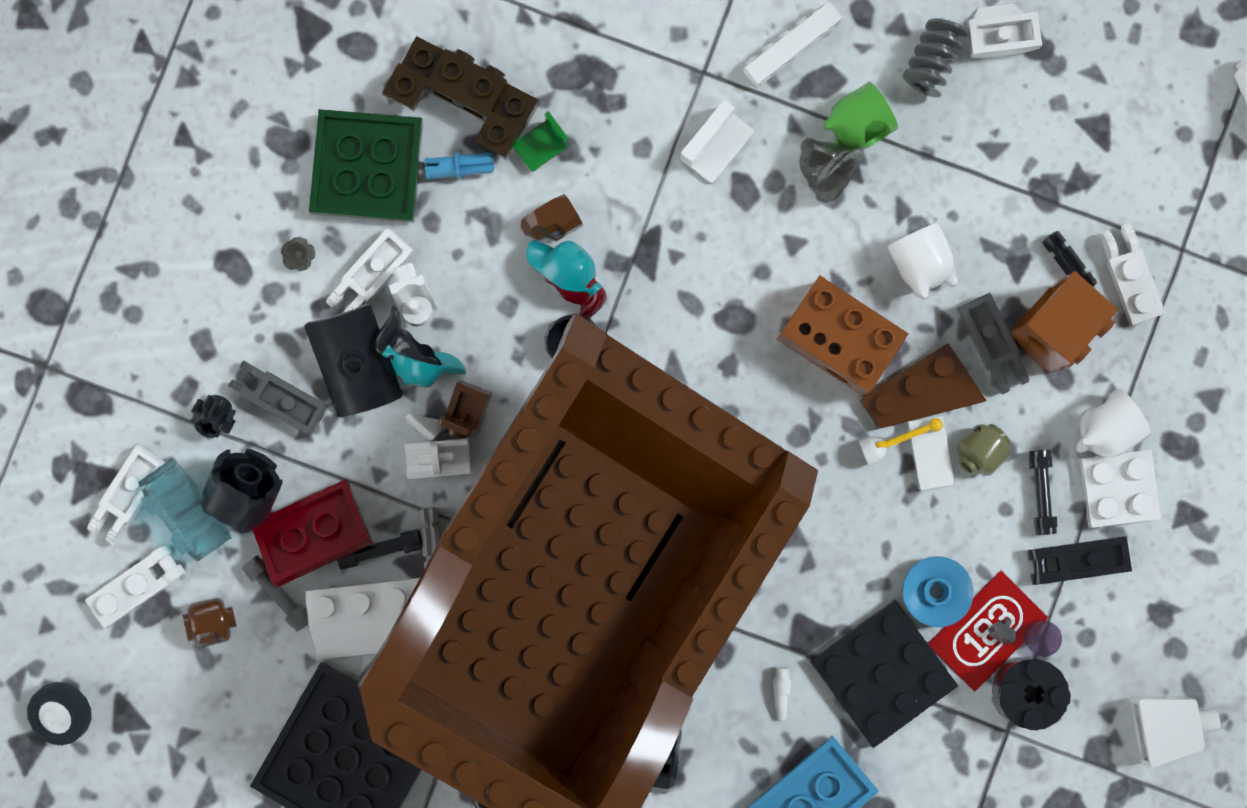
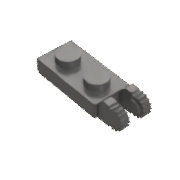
M990 292L958 307L957 311L987 371L990 370L991 377L1000 393L1005 394L1010 391L1008 380L999 366L1007 361L1010 362L1016 380L1021 385L1028 383L1030 380L1027 371L1019 357L1021 353Z
M243 360L240 368L250 376L261 379L258 387L253 391L246 384L233 379L229 387L250 398L249 401L312 436L329 405L268 371L265 373Z

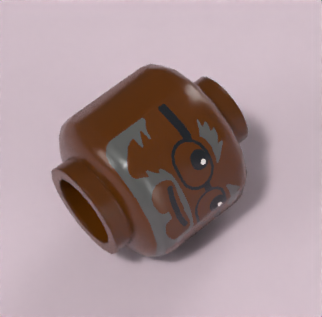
M211 598L191 603L187 609L188 613L182 614L188 642L194 641L195 645L199 648L227 642L231 637L230 628L237 627L233 607L225 608V604L220 598Z

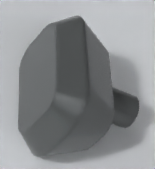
M1006 618L1004 623L1000 621L994 623L988 629L990 636L1005 645L1015 642L1016 632L1010 628L1012 620Z

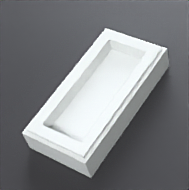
M943 416L933 417L942 421L943 427L940 431H929L910 439L919 491L955 485ZM933 418L907 422L908 432L929 424Z

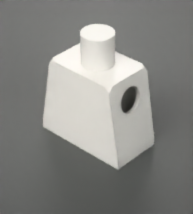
M1183 696L1130 697L1141 762L1151 768L1204 750L1203 732L1220 730L1221 728L1218 711L1216 709L1199 711L1196 699Z

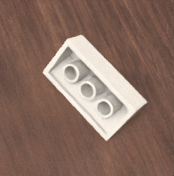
M420 578L305 591L308 624L318 660L378 653Z

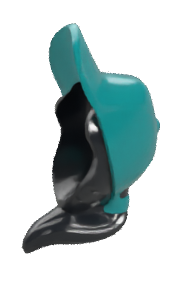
M391 307L390 316L377 333L375 348L384 357L392 360L394 371L403 380L404 384L428 388L442 374H466V369L458 358L448 353L435 352L431 346L417 342L410 332L402 329L400 312L397 307Z

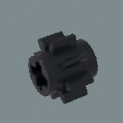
M208 395L205 401L197 399L191 410L194 414L191 423H194V427L199 434L207 438H219L222 431L229 434L236 422L233 419L236 410L232 409V404L229 400L220 395Z

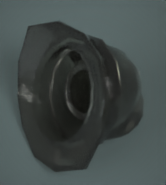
M813 138L803 140L800 145V170L808 182L809 189L814 192L816 200L825 203L836 200L858 169L863 157V150L859 148L851 149L848 146H840L829 141H817Z

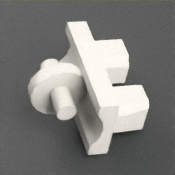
M413 263L394 268L392 271L396 283L389 285V288L404 320L409 325L415 327L427 324L432 318L433 310H436L437 306L423 274L417 276Z
M468 439L404 444L408 480L471 474Z

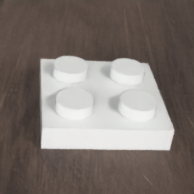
M1152 450L1123 453L1113 458L1095 456L1079 459L1088 528L1161 519Z

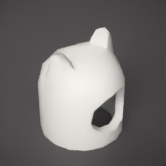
M940 223L920 229L887 246L902 280L913 289L916 296L921 300L928 298L930 288L942 283H946L951 287L957 285L958 278L954 268V253Z
M1119 388L1109 394L1104 404L1089 408L1081 414L1079 421L1081 440L1076 445V449L1080 453L1092 451L1102 457L1113 458L1125 453L1151 436V430L1139 407L1126 392Z

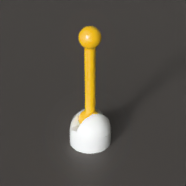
M933 418L929 424L887 441L876 436L866 437L858 441L868 466H871L884 459L888 447L929 431L938 432L942 429L943 423L940 419Z

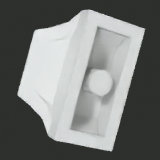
M1014 3L977 8L974 18L967 22V28L970 33L968 36L970 54L974 58L1018 55L1040 49L1042 46L1038 11L1026 13Z

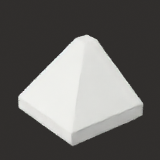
M408 414L405 417L406 421L430 442L437 441L447 429L438 425L439 420L414 414Z

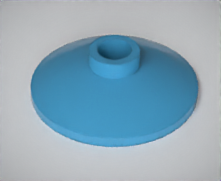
M940 556L928 557L917 562L908 571L902 589L903 600L909 613L919 622L932 627H946L961 620L970 609L974 593L972 580L965 568L950 558ZM937 584L941 587L942 594L938 598H933L930 595V588Z

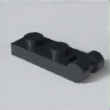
M1127 536L1027 550L1028 560H1032L1034 574H1031L1032 585L1132 571ZM1056 557L1058 570L1048 572L1046 558Z

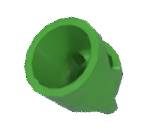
M867 82L840 99L831 108L830 117L824 123L825 129L832 130L836 137V141L832 145L833 153L836 154L843 153L849 149L856 151L867 149L898 129V123L890 106L871 82Z

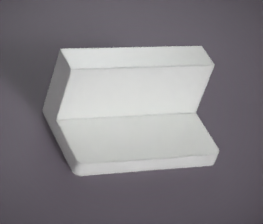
M725 99L680 155L682 162L710 184H713L754 134V129L734 114L735 107Z

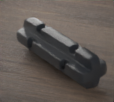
M1055 231L1043 240V245L1049 253L1053 252L1055 254L1053 258L1064 273L1069 275L1076 271L1094 287L1097 284L1096 279L1090 272L1087 273L1084 270L1086 266L1072 247L1065 245L1066 239L1059 231Z

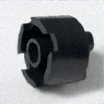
M230 449L225 450L217 456L203 489V501L201 503L203 512L213 516L219 522L231 526L239 533H249L253 527L261 525L268 519L281 489L283 480L279 478L275 471L277 465L266 455L252 449H246L245 453H230Z
M1030 656L1014 657L1003 663L994 674L992 702L1002 717L1018 727L1036 731L1046 729L1060 720L1070 704L1071 693L1068 682L1062 672L1050 662ZM1027 686L1036 688L1034 692L1035 697L1032 700L1024 699V696L1027 695L1024 691Z

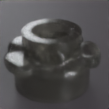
M295 237L282 246V262L290 270H307L311 266V260L315 258V249L313 245L308 244L305 238ZM298 251L301 252V257L299 258L295 257V253Z

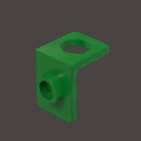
M549 111L544 114L545 121L517 140L513 146L531 172L536 171L570 147L568 137Z

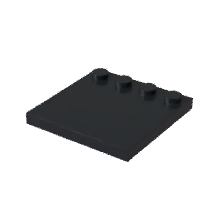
M320 662L250 787L285 808H401L422 770L372 742L359 690V682L330 665Z

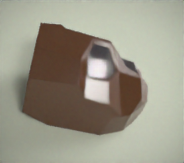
M565 194L550 200L521 220V229L525 236L534 238L537 241L551 239L557 242L583 226L578 213Z

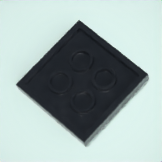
M895 599L810 660L813 667L872 748L878 746L958 687L956 681Z

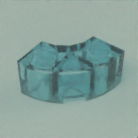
M173 458L138 482L144 494L140 498L142 504L151 515L156 513L173 534L170 540L181 555L188 553L198 562L232 538L223 523L203 512L201 507L203 499L197 490V485Z

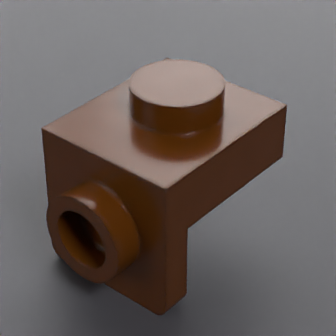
M462 380L458 381L447 412L440 417L438 425L447 428L446 432L457 438H466V436L474 435L480 431L492 393Z

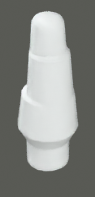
M780 666L775 667V677L772 684L777 719L784 721L787 719L788 695L791 692L792 681L789 677V667Z

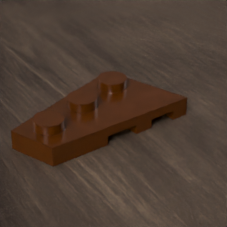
M947 343L859 401L876 427L882 429L983 403L987 400L949 343Z

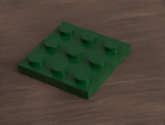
M318 109L309 213L314 215L414 223L423 118Z

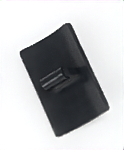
M364 304L350 311L310 321L304 325L334 409L339 417L373 410L402 397V391L391 360L384 357L375 348V339L380 329L371 305Z

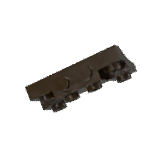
M416 36L402 63H398L382 92L383 96L397 101L414 112L428 89L429 93L485 121L474 141L475 144L483 146L506 160L519 136L537 110L539 99L508 84L507 80L504 79L505 74L499 69L490 65L483 68L473 63L475 59L470 54L460 49H456L455 53L446 48L443 50Z

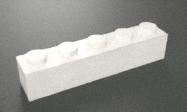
M830 1L825 5L823 3L819 4L813 9V14L810 17L806 18L804 16L795 24L796 28L791 32L789 29L779 36L780 40L774 45L769 43L762 49L763 53L759 57L753 56L745 63L744 74L756 89L841 23L843 17Z

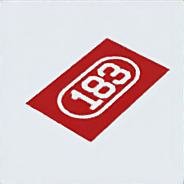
M1001 570L973 598L966 615L958 622L944 627L928 644L975 692L1049 617ZM1006 618L1012 620L1010 628L1016 632L1015 642L1008 645L991 637L988 631L997 621L1004 623Z

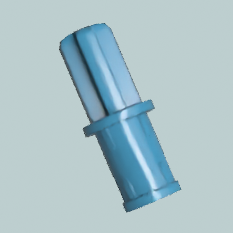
M456 152L455 156L427 157L424 160V164L427 165L425 166L427 180L457 177L458 180H462L463 176L493 173L495 169L492 153L461 155L460 152Z

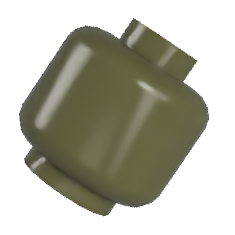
M976 425L957 446L959 456L961 457L959 464L971 475L976 473L983 476L992 475L1010 455L1008 446L1010 440L1008 436L996 425Z

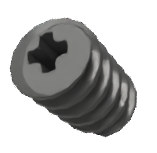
M932 18L926 22L925 28L927 31L922 32L919 38L921 44H917L914 49L916 56L910 58L908 62L910 68L906 69L902 76L907 84L918 92L930 97H940L942 94L934 88L935 85L946 86L947 81L940 74H951L953 71L952 67L946 64V60L956 62L959 58L951 49H962L964 47V43L957 39V36L968 37L970 33L967 28L956 22Z

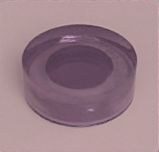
M1037 620L1027 627L1024 641L1031 652L1046 657L1053 655L1059 650L1062 644V634L1055 624L1046 620Z

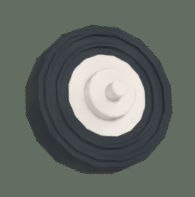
M53 682L44 685L30 698L27 706V719L32 730L41 739L54 745L63 746L74 743L88 730L92 720L91 707L87 698L79 689L68 683Z

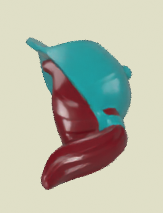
M536 240L528 244L526 259L529 265L541 273L545 281L553 285L564 300L580 305L579 315L591 318L603 307L607 295L605 289L595 279V264L585 249L573 241L561 242L555 248Z

